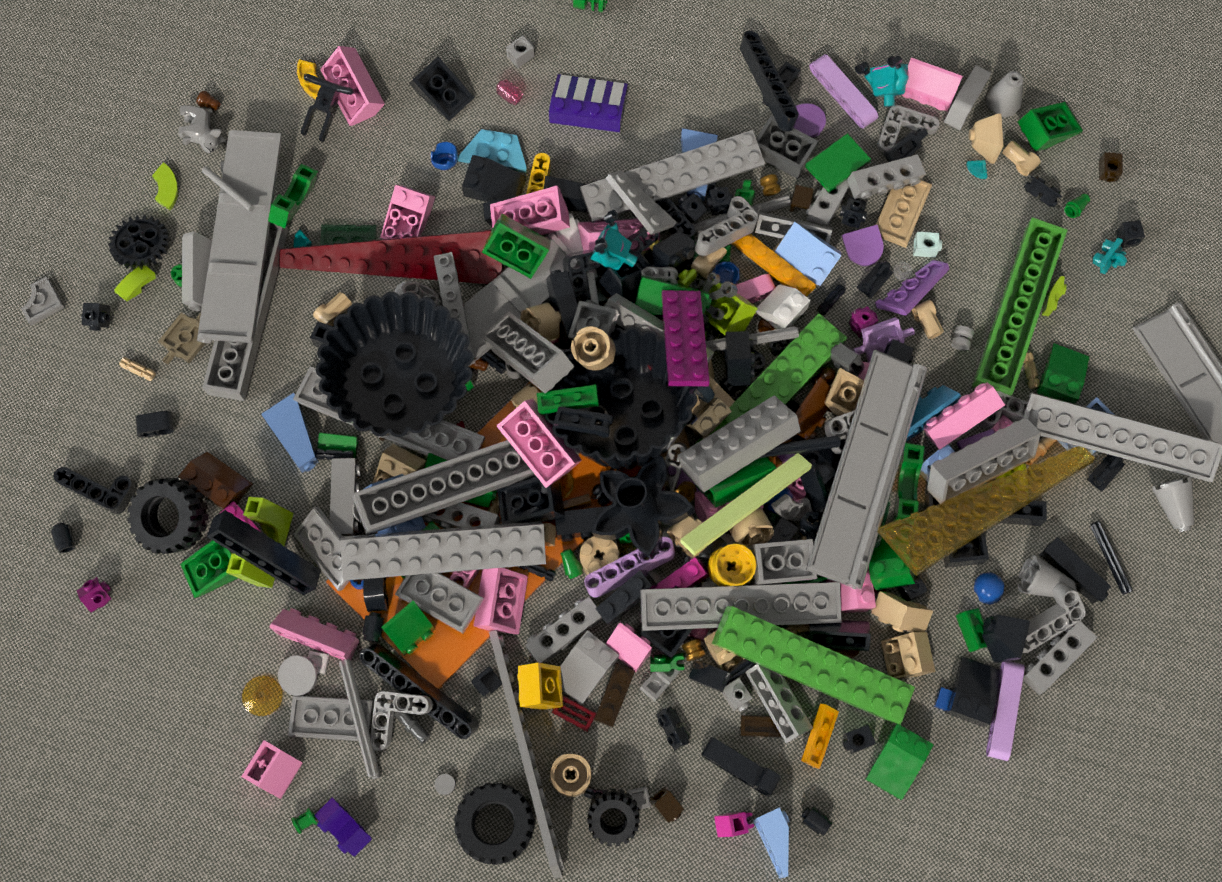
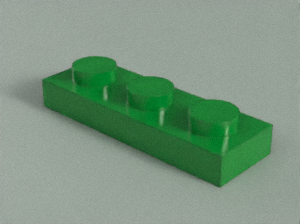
M596 385L537 393L539 414L557 412L558 407L581 409L599 406Z

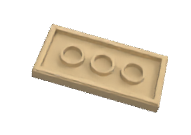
M921 180L919 184L914 186L909 184L899 190H890L876 223L882 239L905 248L907 247L932 184Z

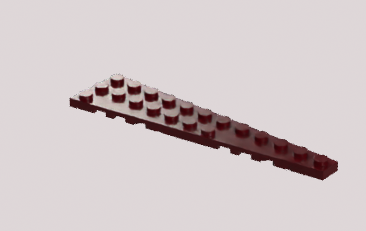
M492 230L280 249V268L438 280L434 256L452 252L459 282L489 284L502 273V263L482 253Z

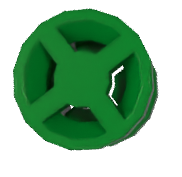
M182 264L174 266L171 270L172 279L180 287H182V278H180L182 277Z

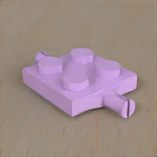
M894 317L862 329L863 345L853 348V351L859 355L866 353L868 363H870L874 350L883 353L887 343L892 339L904 344L905 338L915 335L913 327L902 331L899 319Z

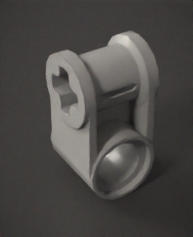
M646 267L642 270V275L678 284L676 280L678 278V271L673 267Z

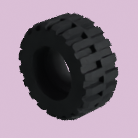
M178 478L155 479L139 487L136 490L137 495L132 496L130 500L132 505L128 506L127 511L130 512V517H127L128 523L131 524L129 529L131 534H135L136 537L134 539L138 544L143 543L142 547L144 549L151 550L152 553L156 554L181 552L193 547L196 544L195 541H200L203 537L201 532L206 531L207 528L205 520H208L209 514H206L205 511L208 507L207 503H203V494L201 492L197 493L198 488L193 484L189 485V481L179 480ZM166 497L175 503L179 512L178 525L171 534L162 529L157 518L158 507Z
M485 783L483 786H477L473 788L472 792L464 796V800L457 807L458 811L454 818V831L457 841L467 855L481 863L499 865L511 862V860L519 857L526 850L532 839L534 829L532 809L526 798L510 785ZM490 804L505 806L510 810L514 818V828L511 835L505 841L498 844H490L483 841L478 836L475 828V820L482 808Z

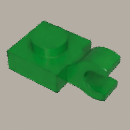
M745 179L743 188L736 190L735 197L744 198L752 207L755 190L751 186L752 180Z
M662 654L650 657V672H668L671 669L684 670V664L677 663L678 660H684V654H675L671 659Z

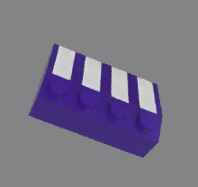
M558 74L550 102L549 123L620 133L628 84Z

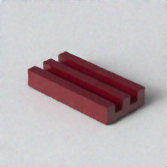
M562 695L564 702L591 716L590 719L564 705L559 708L587 723L586 726L558 711L559 708H554L552 714L588 732L597 713Z

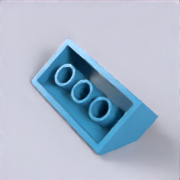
M942 385L938 389L936 387L932 388L924 399L920 397L906 442L924 430L923 426L926 425L929 419L942 414L946 407L958 403V400L961 398L960 393Z

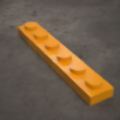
M751 233L731 243L784 286L796 288L806 297L816 288L815 283Z

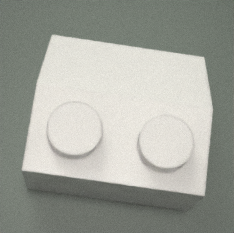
M778 285L757 307L756 313L775 329L790 328L807 310L810 299L796 288Z

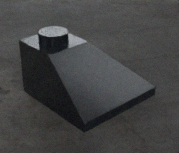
M1003 615L986 618L983 624L982 637L993 662L1001 663L1022 658L1030 621Z

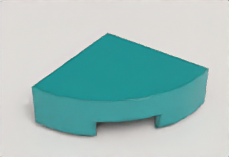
M985 160L967 161V169L972 175L980 179L988 177Z
M298 230L295 234L293 247L311 246L312 242L301 230Z

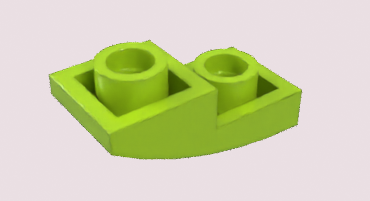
M143 265L142 270L138 266L117 285L114 291L125 301H129L141 294V287L156 279V275L147 266Z
M685 269L678 275L677 283L688 287L696 279L697 271L695 269Z
M1061 276L1049 291L1042 309L1043 316H1050L1053 310H1056L1060 297L1065 294L1067 284H1064V276Z

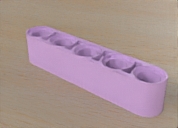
M824 54L810 63L809 67L812 74L860 128L863 129L878 119V113L828 55Z
M662 537L660 549L653 560H644L646 556L637 549L588 574L584 580L588 594L592 597H600L622 586L639 570L649 572L672 560L675 556L672 540L668 537ZM665 547L669 548L666 551H662V549ZM634 565L633 568L626 569L628 566ZM616 574L614 578H608L610 575ZM598 583L596 587H591V585Z
M1011 661L1001 663L996 704L991 719L986 756L1004 761H1008L1010 758L1025 669L1023 664Z

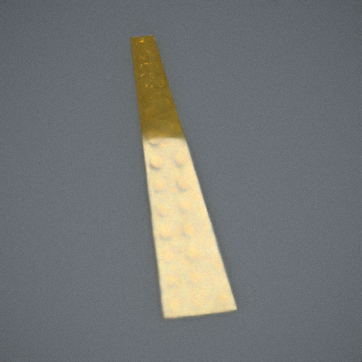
M1076 446L1059 453L1057 456L1047 458L1044 462L1032 464L1027 469L1015 471L1010 476L998 478L959 494L957 497L947 499L942 504L930 506L927 510L913 513L910 517L903 520L899 519L881 526L877 532L917 576L1091 464L1095 457L1086 448Z

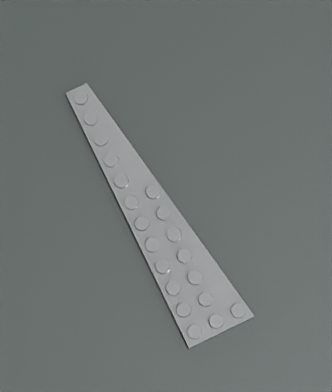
M497 630L490 631L491 643L549 866L554 879L561 878V871L565 869L559 849L555 850L554 847L558 844L553 828H549L552 825L548 808L544 809V806L547 805L543 788L539 789L538 787L542 786L538 769L533 768L537 766L533 750L528 749L532 747L527 729L523 730L522 727L525 719L522 710L518 711L517 703L520 702L517 691L513 692L512 685L515 684L512 672L508 673L507 666H510L508 655H503L502 648L505 647L503 636H498Z

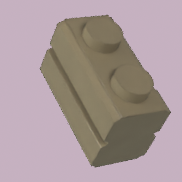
M713 398L697 413L687 426L697 437L704 439L732 411L720 398Z

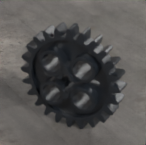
M136 215L135 220L129 217V222L123 220V226L116 225L118 231H112L113 236L109 237L111 241L108 243L109 251L114 260L120 266L124 265L126 269L131 266L133 270L137 266L142 270L143 265L150 268L151 262L157 264L156 259H163L161 254H167L165 248H170L168 242L171 241L165 225L161 224L159 219L154 220L153 216L148 219L146 215L142 219Z

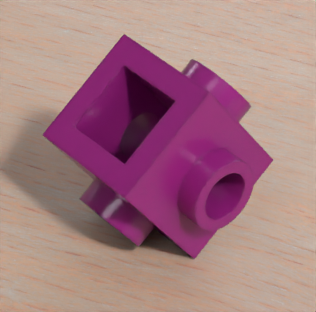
M868 306L863 309L858 308L852 313L849 325L852 331L861 338V330L877 324L878 317Z
M97 577L86 581L77 590L80 601L91 613L97 608L104 607L111 600L109 593L111 588L105 581L101 582Z

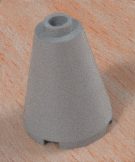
M1015 71L1009 72L988 91L986 104L990 111L1001 114V117L1013 116L1020 109L1023 93L1022 75Z
M1187 477L1188 481H1183V478L1160 483V488L1157 489L1156 485L1151 486L1173 528L1179 529V532L1190 530V526L1194 525L1191 477Z
M1033 555V559L1028 558L1020 570L1019 578H1021V584L1018 583L1017 587L1024 594L1054 597L1053 589L1059 583H1066L1075 591L1077 589L1072 579L1038 556Z

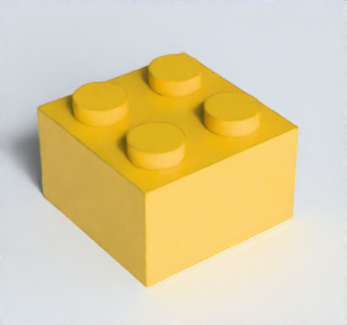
M543 663L518 666L517 678L519 681L518 698L520 707L539 710L563 707L560 666Z

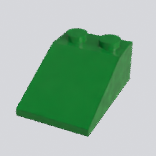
M1066 102L1031 109L1018 121L1021 131L1025 134L1035 152L1048 149L1083 132Z
M1054 343L1036 394L1075 404L1079 400L1085 382L1090 356Z
M908 530L877 536L869 563L870 581L875 590L915 584Z
M213 540L180 564L194 598L205 595L238 579L226 573L231 554L234 553Z
M411 601L381 627L404 656L407 653L409 655L413 653L422 640L427 641L431 638L435 630L414 601Z
M899 724L894 725L865 780L894 797L903 800L934 744Z

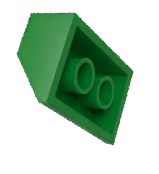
M501 214L485 243L482 253L531 279L549 252L551 240Z

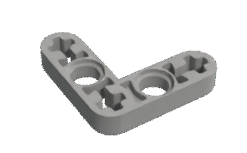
M892 106L888 112L877 148L881 153L885 154L893 147L901 126L915 131L925 128L928 134L932 135L938 130L939 120L934 116L906 107ZM895 112L898 113L896 121L893 120ZM909 117H916L918 122L911 123ZM893 126L896 132L890 133L886 128ZM886 138L890 139L888 146L884 147Z
M393 691L377 693L374 699L370 737L373 749L381 751L390 746L394 711L418 715L427 714L432 709V700L425 695ZM401 697H405L408 701L406 708H402L399 705ZM382 698L394 700L393 703H385L382 701ZM423 702L426 704V707L422 708L421 706L413 705L414 703ZM381 715L387 718V724L384 727L379 724V717ZM378 730H386V732L382 733L378 732ZM381 738V740H384V744L377 742V739Z

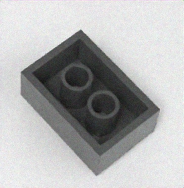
M773 116L769 117L756 138L764 161L797 179L805 169L806 163L812 158L818 144L817 140L795 128L792 131H783L779 128Z

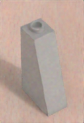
M194 231L183 234L182 303L189 306L188 308L193 311H200L202 309L212 240Z

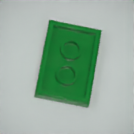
M847 133L806 163L805 167L828 192H831L847 180L852 172L858 171L870 163L871 158Z

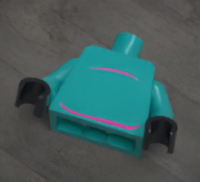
M891 56L887 59L888 65L870 68V71L868 70L869 64L867 62H862L855 66L856 73L865 74L864 77L869 82L874 96L884 97V107L895 106V96L905 93L906 84L909 79L907 74L908 64H900L902 62L900 56Z
M611 210L604 217V221L609 224L604 228L598 240L595 241L596 245L590 259L601 263L604 267H610L615 270H619L623 263L633 267L638 257L629 253L632 243L619 232L617 223L614 222L618 220V214L616 210Z

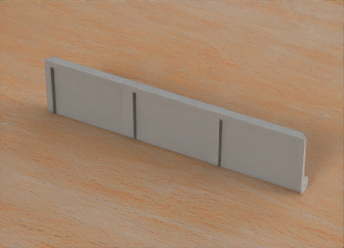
M229 131L222 179L255 206V209L250 212L220 187L197 341L211 343L212 340L253 342L270 227L268 217L274 199L282 143L281 133Z
M554 233L546 236L547 239L551 240L550 250L531 279L508 267L464 303L475 361L490 350V347L481 336L507 312H511L520 319L521 312L526 310V308L547 303L550 300L546 279L552 271L561 270L563 272V258L567 254L572 253ZM576 258L571 260V267L576 265Z
M1179 302L1173 304L1167 311L1132 329L1202 437L1206 440L1222 444V363L1182 303Z
M878 350L873 351L806 568L807 571L840 582L853 589L862 590L927 373L925 366L919 364L911 365Z

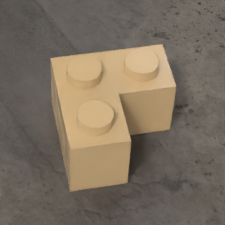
M883 591L879 592L875 602L876 608L872 610V614L878 616L880 622L890 623L892 629L903 632L906 630L910 633L925 632L933 610L920 603L906 601L893 593Z

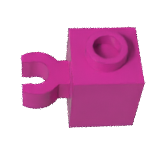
M732 812L714 816L717 836L734 837L749 833L748 829L753 828L754 824H748L747 818L752 816V813Z

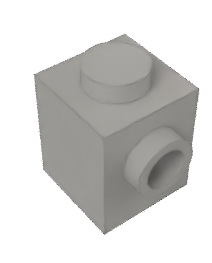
M740 678L725 686L722 692L733 711L739 709L741 712L750 706L749 702L752 700V697Z

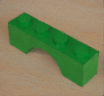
M303 164L298 167L286 193L283 196L279 194L271 204L268 217L269 222L282 228L287 227L314 189L318 174L317 170Z
M905 443L899 463L893 523L913 526L917 521L919 505L917 489L924 455V446Z

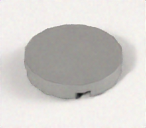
M301 655L291 656L281 664L278 680L282 689L288 694L294 696L305 695L316 686L318 669L309 657Z

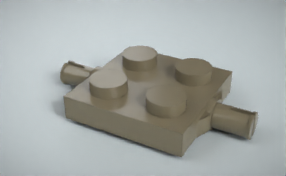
M181 312L158 340L159 344L169 351L162 359L165 364L169 365L174 357L181 358L190 364L206 344L197 341L201 312L196 319L190 318Z

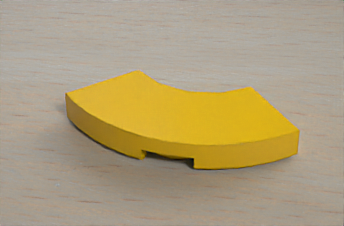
M299 59L297 64L299 82L304 91L316 99L321 86L306 81L303 77L306 73L317 77L316 63Z

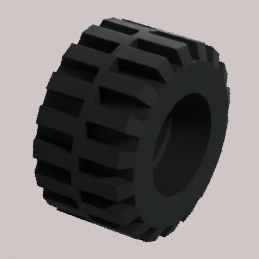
M611 789V792L604 790L603 794L600 795L598 793L595 796V800H592L588 811L587 823H589V831L593 832L592 836L595 839L599 838V843L607 842V846L612 847V843H616L617 847L621 846V842H624V844L628 843L629 838L633 839L640 823V811L636 800H632V795L629 793L627 795L624 794V790L621 789L620 792H616V789ZM617 808L626 815V820L623 824L613 827L604 823L601 815L607 809Z

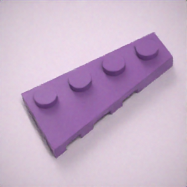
M932 260L917 271L914 278L906 279L902 282V286L899 289L888 292V297L884 300H877L875 302L876 307L906 316L949 270L948 263Z

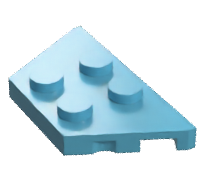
M481 129L458 156V162L470 163L472 155L491 159L514 171L527 172L518 137L514 134Z

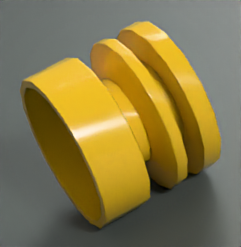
M736 543L726 545L714 551L710 556L707 564L708 575L719 587L744 585L755 574V557L751 550L744 545ZM730 563L732 566L730 567L731 570L728 571L726 568L728 567L727 564Z

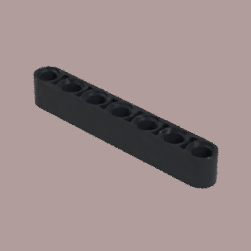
M746 31L740 45V51L779 128L783 131H792L799 112L760 36L754 31Z
M374 643L361 651V662L401 693L428 696L432 700L433 706L427 714L458 738L467 739L478 730L479 722L472 714L385 647ZM423 702L414 703L422 708L426 707V704Z

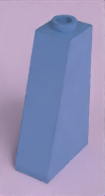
M682 128V153L717 142L718 135ZM708 185L687 191L686 194L695 193L702 201H705Z
M292 393L261 415L303 473L312 470L316 466L315 464L318 463V460L315 457V450L301 406L293 400L295 394Z

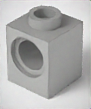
M522 35L506 46L507 57L519 68L534 58L535 47L530 40H527Z

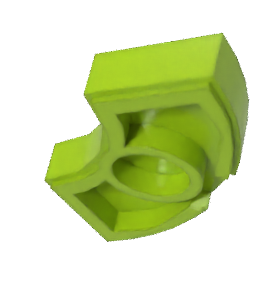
M163 162L152 175L158 184V193L155 200L171 211L177 201L178 184L172 170Z

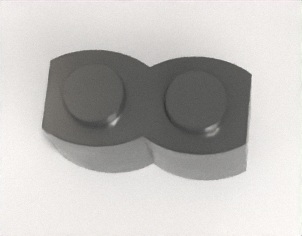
M841 342L832 348L831 359L834 361V367L838 370L841 368L858 377L864 370L861 355Z

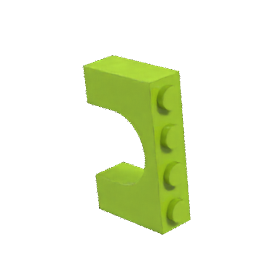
M248 497L243 516L259 523L263 532L269 538L284 546L294 513L265 498ZM231 554L226 573L259 587H273L274 577L236 554Z

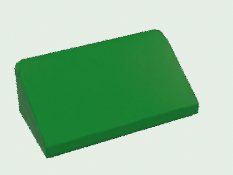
M319 433L318 448H324V450H352L356 459L359 444L357 437Z
M979 608L957 614L956 619L969 652L987 648L982 637L984 621Z

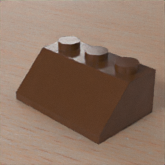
M821 377L795 413L800 427V432L793 436L795 441L814 439L817 434L814 431L817 427L821 428L827 419L824 417L826 413L832 412L824 403L830 391V386Z
M205 452L191 460L178 476L180 479L189 481V485H195L198 488L197 493L201 492L204 498L222 510L233 501L238 504L253 485L252 482L209 452Z

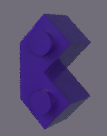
M333 797L314 815L319 821L317 826L324 833L329 831L339 842L337 847L344 854L349 852L355 857L372 840L366 830Z

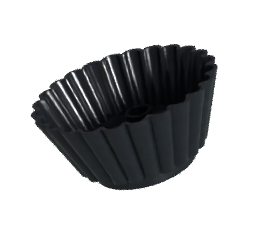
M387 292L382 298L376 295L369 296L364 300L363 304H352L348 308L347 314L338 315L334 320V327L329 328L324 333L325 344H322L317 350L318 358L321 361L315 369L316 374L322 378L319 382V390L327 395L326 403L328 407L338 411L339 418L344 422L353 423V426L358 431L372 432L378 437L390 435L402 437L409 434V432L421 433L425 428L439 424L444 416L456 409L457 401L465 396L467 392L465 384L472 378V370L469 366L474 357L473 353L467 349L470 344V338L467 334L461 332V322L456 318H450L449 310L444 306H435V302L431 298L423 297L418 299L411 292L404 293L401 296L395 292Z
M615 327L614 332H611L610 335L615 344V356L611 364L601 370H589L573 357L571 349H566L563 353L573 364L574 368L549 390L555 391L596 385L599 406L578 410L611 415L614 419L612 425L609 426V437L603 438L596 434L554 428L553 423L557 412L546 413L545 419L553 425V433L564 440L567 447L601 466H610L612 469L624 467L630 470L636 465L642 467L648 461L656 459L662 453L667 452L692 418V409L697 403V396L694 392L698 386H669L665 338L659 339L658 334L650 330L642 333L637 327H629L625 331ZM597 422L596 425L601 426L602 423Z

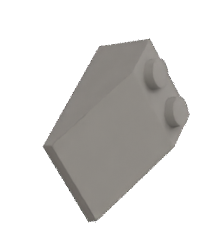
M813 539L748 546L756 560V570L752 577V585L817 579V574L806 570L813 549Z
M587 630L560 666L562 691L582 705L617 662L619 655Z

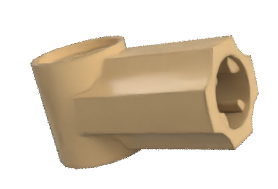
M1014 140L1002 152L1016 165V169L1023 176H1028L1041 162L1035 153H1028Z
M723 247L707 256L699 255L692 263L691 268L707 279L708 275L716 267V264L727 253V250Z
M339 292L326 305H320L314 311L313 317L319 322L333 327L335 318L347 310L352 303L344 293Z
M931 300L917 304L912 309L914 319L920 322L928 339L936 338L944 332Z

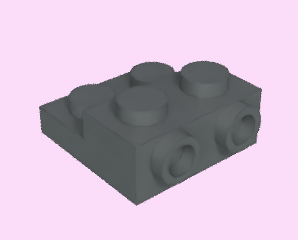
M586 300V302L579 301L568 338L574 340L579 330L590 326L597 327L610 336L611 332H614L619 313L611 305L605 304L600 306L591 300Z

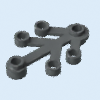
M712 272L708 275L706 283L704 280L696 278L691 288L709 293L712 286L720 282V276ZM726 281L721 285L720 290L709 293V297L712 298L711 301L724 296L731 298L737 294L738 289L734 283ZM711 304L709 309H705L714 319L721 320L724 317V311L720 308H715ZM703 314L704 325H707L709 322V316Z

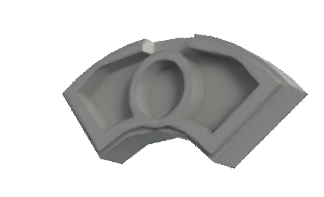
M785 494L771 504L776 514L787 520L800 521L807 512H813L810 500L806 497L793 501L789 495Z

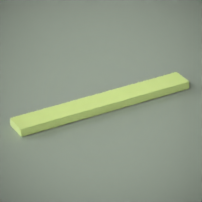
M797 453L681 538V544L693 555H696L809 471L812 464Z

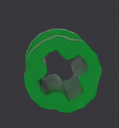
M310 807L307 808L305 813L291 818L299 834L309 826L317 825L318 823Z

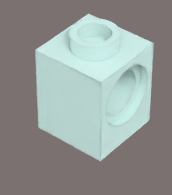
M917 232L914 237L913 256L936 257L938 251L942 249V240H939V233ZM925 243L931 244V247L926 246Z

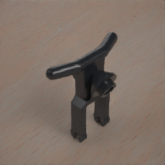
M306 73L303 76L306 81L321 87L315 103L309 106L301 128V134L307 135L316 110L326 113L327 116L319 135V140L324 142L333 118L331 109L338 103L337 92L352 95L354 90Z

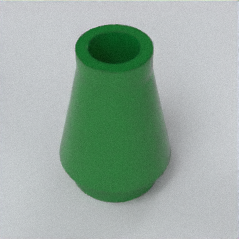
M1082 194L1067 202L1064 208L1065 214L1070 218L1079 217L1090 202V197L1087 194Z
M571 548L560 552L565 575H568L569 579L583 574V567Z

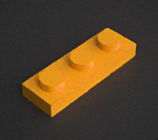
M820 703L813 729L801 759L802 762L820 769L839 711Z

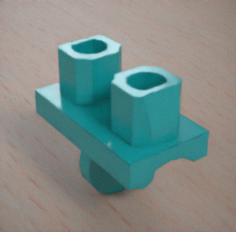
M1117 238L1115 242L1106 239L1102 245V251L1107 252L1106 255L1099 252L1094 255L1093 264L1100 267V273L1106 274L1111 266L1117 268V266L1126 265V252L1121 247L1122 239Z

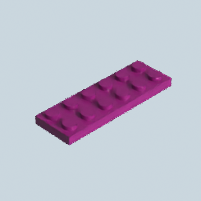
M662 290L661 299L669 386H709L700 291Z

